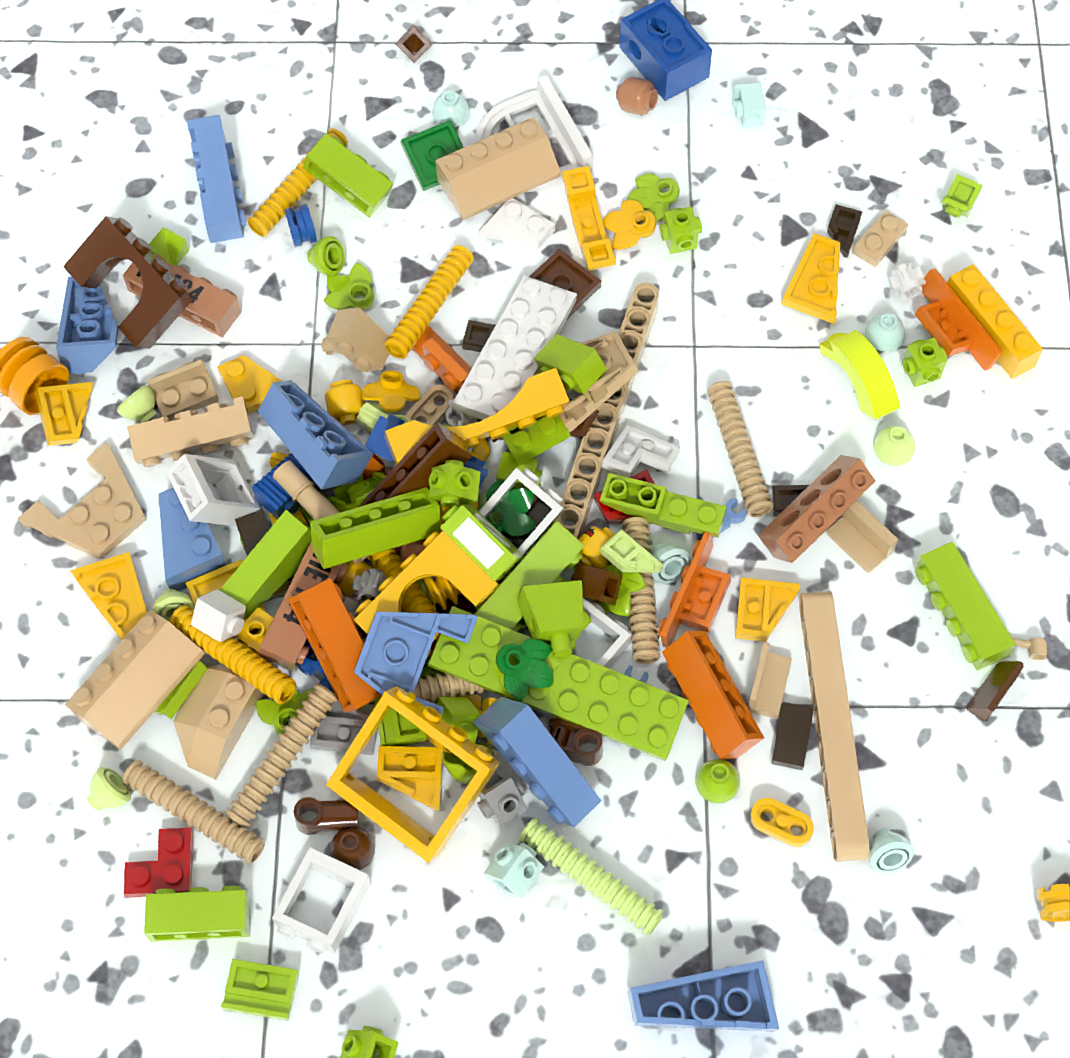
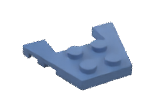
M376 612L354 673L381 695L395 686L400 687L407 693L410 691L414 693L435 634L438 632L469 643L478 616L467 614ZM418 697L415 698L423 706L432 707L442 715L443 706Z

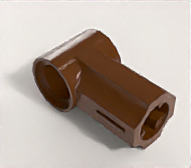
M305 797L300 799L294 806L293 812L296 827L303 834L312 835L319 831L341 830L351 827L358 828V809L346 800L318 801L312 797ZM306 811H314L318 814L312 821L301 819L302 814Z

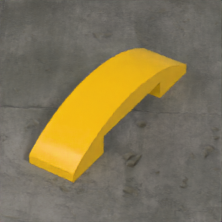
M585 166L562 171L573 227L588 271L616 265L611 242L607 238L596 200V189L590 167Z

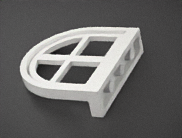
M547 75L537 78L536 90L506 100L492 108L483 117L477 128L475 142L491 136L496 126L504 119L509 127L514 126L515 123L511 118L512 115L537 106L550 129L545 132L549 141H557L569 164L559 168L561 172L560 177L527 192L547 190L563 184L562 171L589 166L591 173L593 172V155Z

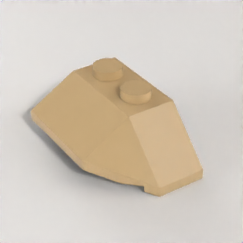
M224 664L207 667V671L187 697L173 720L187 766L214 780L218 778L256 710V702L262 700L264 696L260 689H256Z

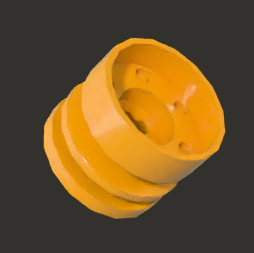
M18 337L0 349V392L10 398L11 402L28 415L40 414L35 396L37 387L68 384V368L55 357L47 354V351L30 337Z

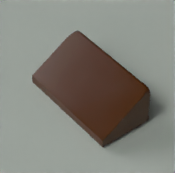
M1021 661L997 663L967 705V711L982 721H987L1024 668V663Z

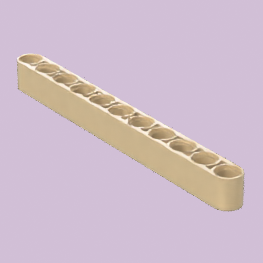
M641 283L635 287L618 334L625 347L634 348L627 351L637 369L658 309L659 291L651 283ZM636 374L613 394L618 396V398H609L597 408L599 413L586 436L582 438L562 496L563 501L560 503L565 510L554 521H558L577 539L583 533L594 500L593 496L597 491L604 468H602L603 459L612 447ZM605 419V420H608V421H610V422H609V423H601V422H599V420ZM593 444H598L602 447L596 449L590 446ZM590 469L593 473L584 474L581 471ZM578 494L584 496L585 498L581 500H576L572 498V496ZM567 520H572L576 522V524L572 526H567L563 524V522Z

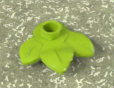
M643 174L635 178L638 188L629 194L627 200L640 202L644 210L653 213L656 222H659L664 218V212H668L670 205L677 200L680 189L677 182L672 178L660 179L655 174ZM669 188L667 192H661L663 189Z
M355 263L349 276L327 275V285L330 294L324 298V303L337 310L350 307H359L362 310L369 308L375 299L374 291L370 287L372 283L370 272L363 265Z
M606 565L603 569L623 576L616 604L614 606L596 601L593 602L603 608L605 615L611 611L616 615L628 617L631 612L630 593L645 588L646 582L640 573L621 572L614 565Z
M307 689L301 694L295 690L293 696L283 704L276 703L274 699L258 700L256 702L257 715L263 723L274 726L278 735L280 733L284 734L286 731L284 729L285 723L291 717L297 716L296 710L298 708L302 709L303 705L301 703L303 700L307 701L309 699L308 693H313L315 689Z

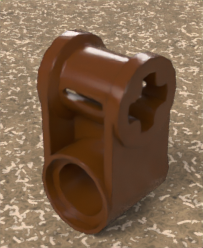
M550 718L548 722L550 727L549 733L572 762L585 766L596 765L603 757V742L598 731L572 724L560 718ZM585 743H593L597 746L590 752L581 749V746Z

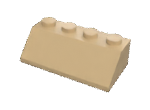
M535 117L435 160L437 181L462 220L468 219L561 176L548 136Z
M149 610L65 703V706L87 727L121 750L203 657L205 652L168 620Z

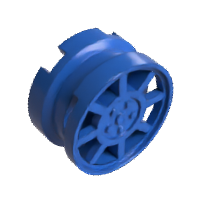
M307 203L300 205L298 209L293 210L292 207L285 209L294 246H302L303 242L307 241L310 244L317 242Z

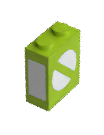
M460 504L459 507L454 505L442 517L446 522L440 528L494 582L502 579L524 557L472 504Z

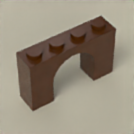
M105 216L63 267L81 287L96 289L117 264L124 260L133 262L142 276L143 291L138 304L121 322L118 328L136 348L150 349L191 303L193 298L187 292L188 287L168 272L169 266L150 252V245L142 238L136 237L131 231L133 227L129 222L121 217Z

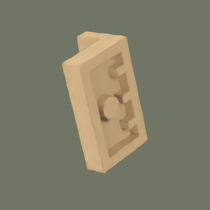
M202 359L188 362L178 369L168 373H160L148 380L162 417H168L169 420L175 419L174 415L180 412L198 410L219 401L217 392Z

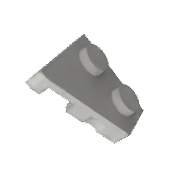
M338 701L337 703H332L331 707L333 709L331 712L327 711L325 713L326 719L320 720L321 726L319 728L315 727L313 730L315 734L311 736L309 744L311 749L346 753L368 719V715L361 714L356 710L345 713ZM378 728L361 754L374 755Z

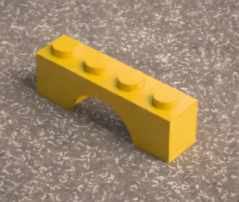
M972 264L951 275L948 280L949 286L1001 348L1002 354L997 362L1009 377L1014 379L1034 368L1043 348L977 267Z

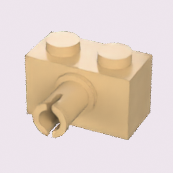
M359 307L342 309L337 311L327 337H324L322 340L321 348L323 352H326V355L337 353L344 355L358 371L383 370L389 355L384 343L389 339V336Z

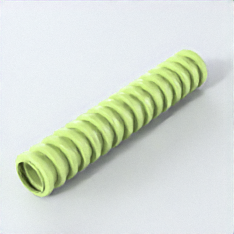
M534 818L527 823L520 834L519 841L521 843L527 842L528 846L536 849L537 855L543 854L545 861L551 860L552 866L555 868L559 866L561 873L567 872L569 874L568 878L571 880L575 878L579 886L585 885L587 892L593 891L595 898L601 897L603 904L609 903L611 910L617 909L619 916L625 915L627 922L633 921L637 929L643 928L645 935L651 934L663 918L664 911L662 909L656 910L654 903L648 904L646 897L640 898L636 890L630 891V886L628 884L622 885L620 878L614 879L612 872L606 873L605 867L596 866L597 861L588 860L589 856L587 854H580L581 850L579 848L573 849L571 842L565 843L563 836L557 837L556 831L548 830V825L539 824L540 819Z

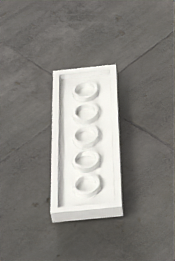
M523 276L454 399L453 410L484 420L507 406L520 392L527 378L538 374L540 368L533 358L556 334H559L576 302L577 294Z

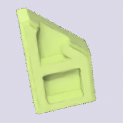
M622 529L608 540L599 552L621 572L660 573L664 564Z

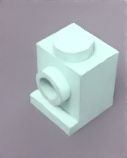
M761 82L734 85L731 103L735 109L736 117L741 119L742 128H754L764 125L767 108Z

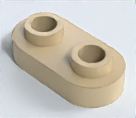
M444 385L430 387L420 397V400L410 408L406 417L409 421H423L428 425H434L436 422L440 424L446 417L445 412L450 407L448 401L454 399L453 392ZM438 401L444 402L443 405H436L435 403Z

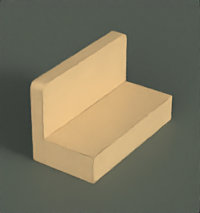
M857 500L844 512L843 517L827 529L826 533L866 573H871L893 554L899 540Z
M764 642L748 709L751 713L778 719L792 658L768 652L770 643Z

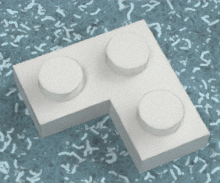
M626 425L604 457L602 468L630 478L638 464L642 462L668 473L678 458L681 447Z

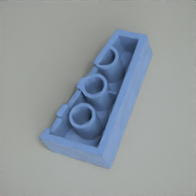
M220 115L186 120L192 140L190 143L196 166L195 171L210 243L243 238L242 226H247L244 209H238V204L243 203L240 186L235 187L234 181H239L236 164L231 165L230 159H235L232 142H226Z
M292 380L273 382L258 409L260 415L321 490L357 482L374 454Z
M500 697L473 722L506 759L512 769L528 784L530 792L549 808L547 813L557 824L564 823L575 828L602 801L527 704Z
M763 960L633 987L627 991L634 1026L764 1032L779 1030Z

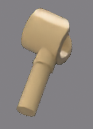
M1012 637L1016 646L1029 649L1031 659H1046L1047 643L1043 638H1032L1029 641Z

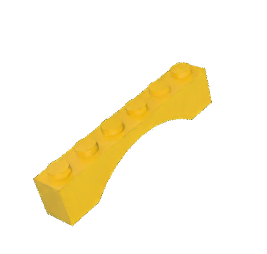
M553 368L527 378L522 389L514 399L496 414L480 422L445 428L461 437L467 448L471 449L479 445V440L490 436L491 440L498 439L508 434L507 429L519 426V429H524L536 423L535 419L546 415L550 419L563 414L564 408L569 403V398L557 369ZM413 420L385 431L384 438L395 465L406 456L434 425Z

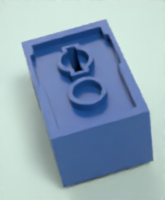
M656 0L621 19L619 48L645 79L653 83L664 101L709 78L712 56L711 47L669 0Z

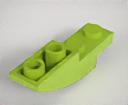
M608 473L600 498L601 503L627 515L647 519L649 523L689 535L691 531L700 534L708 532L711 533L712 537L719 538L727 513V506L668 492L667 487Z

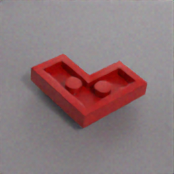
M191 827L158 829L157 861L125 862L123 894L126 898L146 897V894H156L158 889H173L176 893L189 892V889L192 888L193 830Z

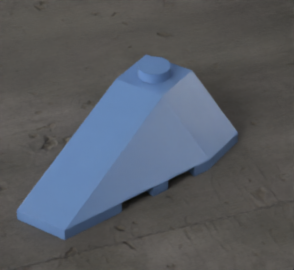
M68 277L56 349L60 362L68 368L69 374L91 373L116 348L119 329L112 315L111 308L105 299L101 285L96 289L81 287L73 277Z

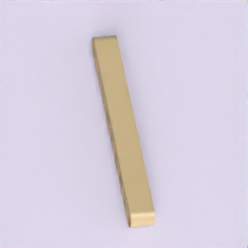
M831 591L800 593V620L812 707L814 708L813 714L834 861L868 860L870 854L869 838L833 594Z

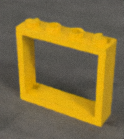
M395 686L384 692L326 783V786L429 863L441 854L500 762L487 752V747L483 745L477 746L469 740L464 730L454 725L450 726L442 720V716L437 710L429 706H423L415 700L416 697L411 691L407 693L400 687ZM390 707L477 771L435 836L350 773L353 765Z

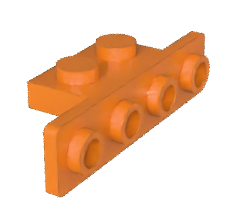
M935 268L930 269L924 278L926 284L921 285V292L930 304L920 306L914 315L932 338L935 337L938 345L944 348L948 357L969 351L983 370L991 369L1002 354L1001 348Z
M427 326L412 350L424 361L429 370L435 372L443 380L448 389L458 394L472 367L430 326Z
M704 532L702 539L695 542L692 551L693 560L690 566L686 565L682 572V585L679 592L675 591L671 597L669 615L660 622L658 635H660L662 645L665 648L672 644L680 624L710 632L731 583L730 574L705 567L714 547L711 533Z

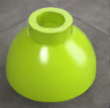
M327 236L319 239L307 253V260L318 272L328 276H335L341 272L344 266L345 251L338 238Z
M713 759L705 762L699 768L695 784L699 794L704 799L713 803H724L734 798L738 793L740 776L737 769L730 762Z

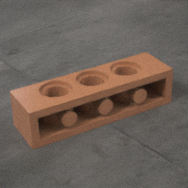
M840 455L758 537L774 558L793 563L876 480L860 458Z

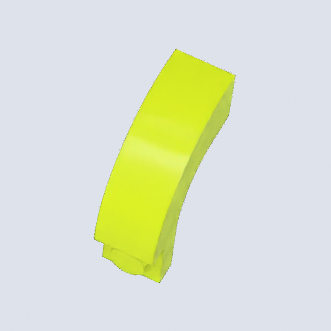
M853 330L847 334L844 332L835 333L828 340L819 344L821 354L838 363L847 373L855 389L861 412L876 420L901 408L893 380L885 363L873 345L860 332Z

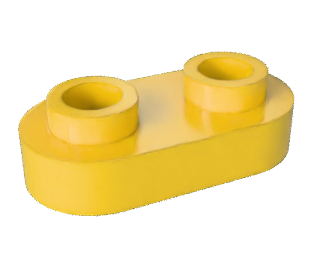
M772 798L759 799L752 807L750 819L757 830L793 847L804 846L811 840L814 824L808 815ZM761 814H770L772 820L764 821L761 818ZM798 827L801 829L802 834L799 836L793 835L790 829Z

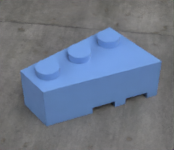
M172 487L158 493L164 572L168 588L182 591L187 588L185 582L224 567L226 563L208 524L189 521Z

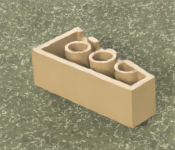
M243 396L234 398V405L231 406L220 403L207 405L204 408V413L198 414L197 410H188L174 415L175 419L169 420L168 417H161L127 426L135 462L137 464L143 463L144 467L160 465L161 459L172 457L173 461H178L184 454H190L195 451L202 450V454H210L220 451L219 446L231 444L232 448L248 445V439H253L254 434L247 404Z

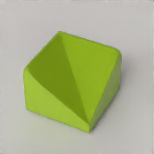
M164 227L161 228L149 243L152 254L161 256L167 263L175 267L189 251L185 238Z

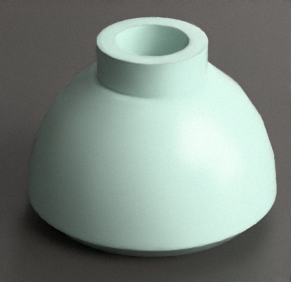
M446 91L436 99L432 115L438 124L451 120L455 128L463 125L468 120L470 108L463 96L454 91Z
M891 313L876 315L868 322L865 328V337L876 350L884 352L893 351L903 344L905 328L898 317Z
M660 543L651 550V554L664 564L660 573H652L654 580L658 583L669 584L681 578L685 566H690L689 553L678 545Z
M888 828L880 829L873 835L874 840L870 845L869 862L875 871L882 873L898 871L904 868L913 858L914 848L904 836L894 833Z

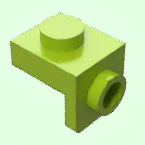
M957 174L946 197L944 196L941 201L942 207L946 208L945 212L956 218H960L961 215L968 218L983 185Z

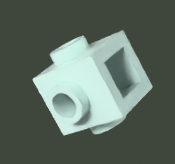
M505 842L495 853L493 861L484 874L504 893L522 899L529 888L535 884L544 866L535 858L537 853L525 843L516 845Z

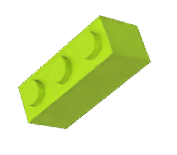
M327 133L307 154L303 169L368 218L374 214L387 198L394 184L385 173L375 170L361 155L354 154L345 147L341 140L331 137Z
M224 886L222 891H209L208 888L194 887L190 888L189 892L176 893L173 889H158L156 894H146L144 934L150 942L250 937V897L247 891L242 890L239 886Z

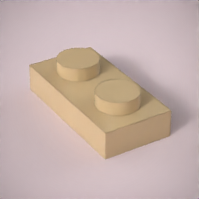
M885 210L856 243L852 253L876 268L905 234L909 224Z

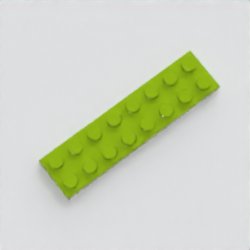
M452 606L449 613L474 615ZM479 616L469 643L440 634L428 663L429 667L511 700L527 704L531 708L556 718L596 730L603 737L663 761L667 760L689 700L574 654L565 657H554L552 650L544 662L548 664L552 671L553 685L543 689L529 687L526 697L521 701L512 697L504 687V674L499 671L496 665V654L504 645H520L525 640L532 639L531 637ZM510 654L508 658L509 663L515 666L517 658L515 655Z

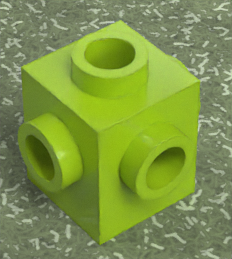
M692 207L674 208L664 212L663 224L659 226L662 240L666 241L669 253L674 254L697 249L699 233H702V224L699 216H694Z
M935 337L927 340L919 339L907 346L902 366L913 386L917 387L941 379L947 363V354L942 346L939 347Z
M447 460L443 465L432 467L429 477V498L441 501L440 504L442 506L450 508L454 505L459 507L460 504L475 503L478 501L481 472L464 467V463L457 460Z
M363 1026L362 1030L348 1029L346 1038L342 1043L340 1058H394L399 1042L382 1035L383 1031L375 1027Z

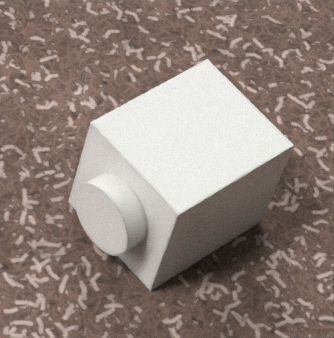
M218 589L197 598L191 625L215 640L222 642L240 633L244 626L243 618L246 606Z

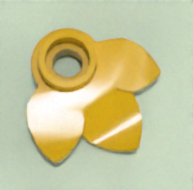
M635 200L622 201L621 211L610 212L602 220L604 227L615 233L612 241V249L615 250L635 246L640 238L651 236L657 224L653 213L644 210L642 204Z
M388 370L381 373L377 382L367 384L363 388L362 399L379 401V406L384 411L397 412L404 408L406 401L420 400V391L417 387L406 384L402 373Z

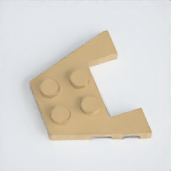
M616 331L582 342V344L597 351L607 370L585 394L573 399L564 408V413L560 417L569 432L573 431L639 372Z
M106 442L86 459L88 465L104 479L103 482L60 519L38 500L18 517L20 523L29 529L32 527L41 531L45 536L55 537L64 541L68 546L101 560L146 521L145 515L109 444Z

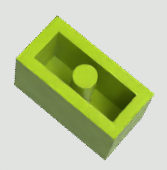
M558 334L533 358L540 368L539 374L556 368L564 388L568 391L573 389L582 394H585L607 370L594 348Z

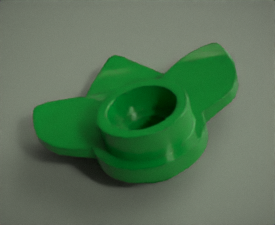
M503 479L489 487L486 493V502L504 483ZM525 488L508 491L489 513L490 515L492 512H498L501 515L500 521H491L489 515L486 519L499 532L505 531L511 536H521L535 529L536 524L526 512L533 502L534 493Z
M528 639L520 645L507 644L498 650L496 665L499 671L504 674V687L512 697L522 701L526 697L529 687L543 689L553 685L552 671L548 664L544 662L552 651V648L547 643L537 639ZM510 654L515 655L517 658L515 666L509 663L508 658Z

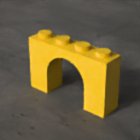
M435 531L425 540L423 545L426 548L418 556L413 553L402 563L400 567L403 571L395 579L390 576L380 585L378 590L381 593L373 601L368 598L357 608L355 612L358 616L354 621L368 634L376 612H402V600L406 591L413 583L425 577L435 576L449 580L477 608L500 585L496 581L494 582L444 531L440 534ZM429 650L427 658L433 653L431 650Z

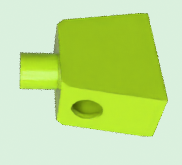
M582 581L523 586L517 600L532 639L551 643L554 657L570 655L572 653L570 641L578 639L584 627Z

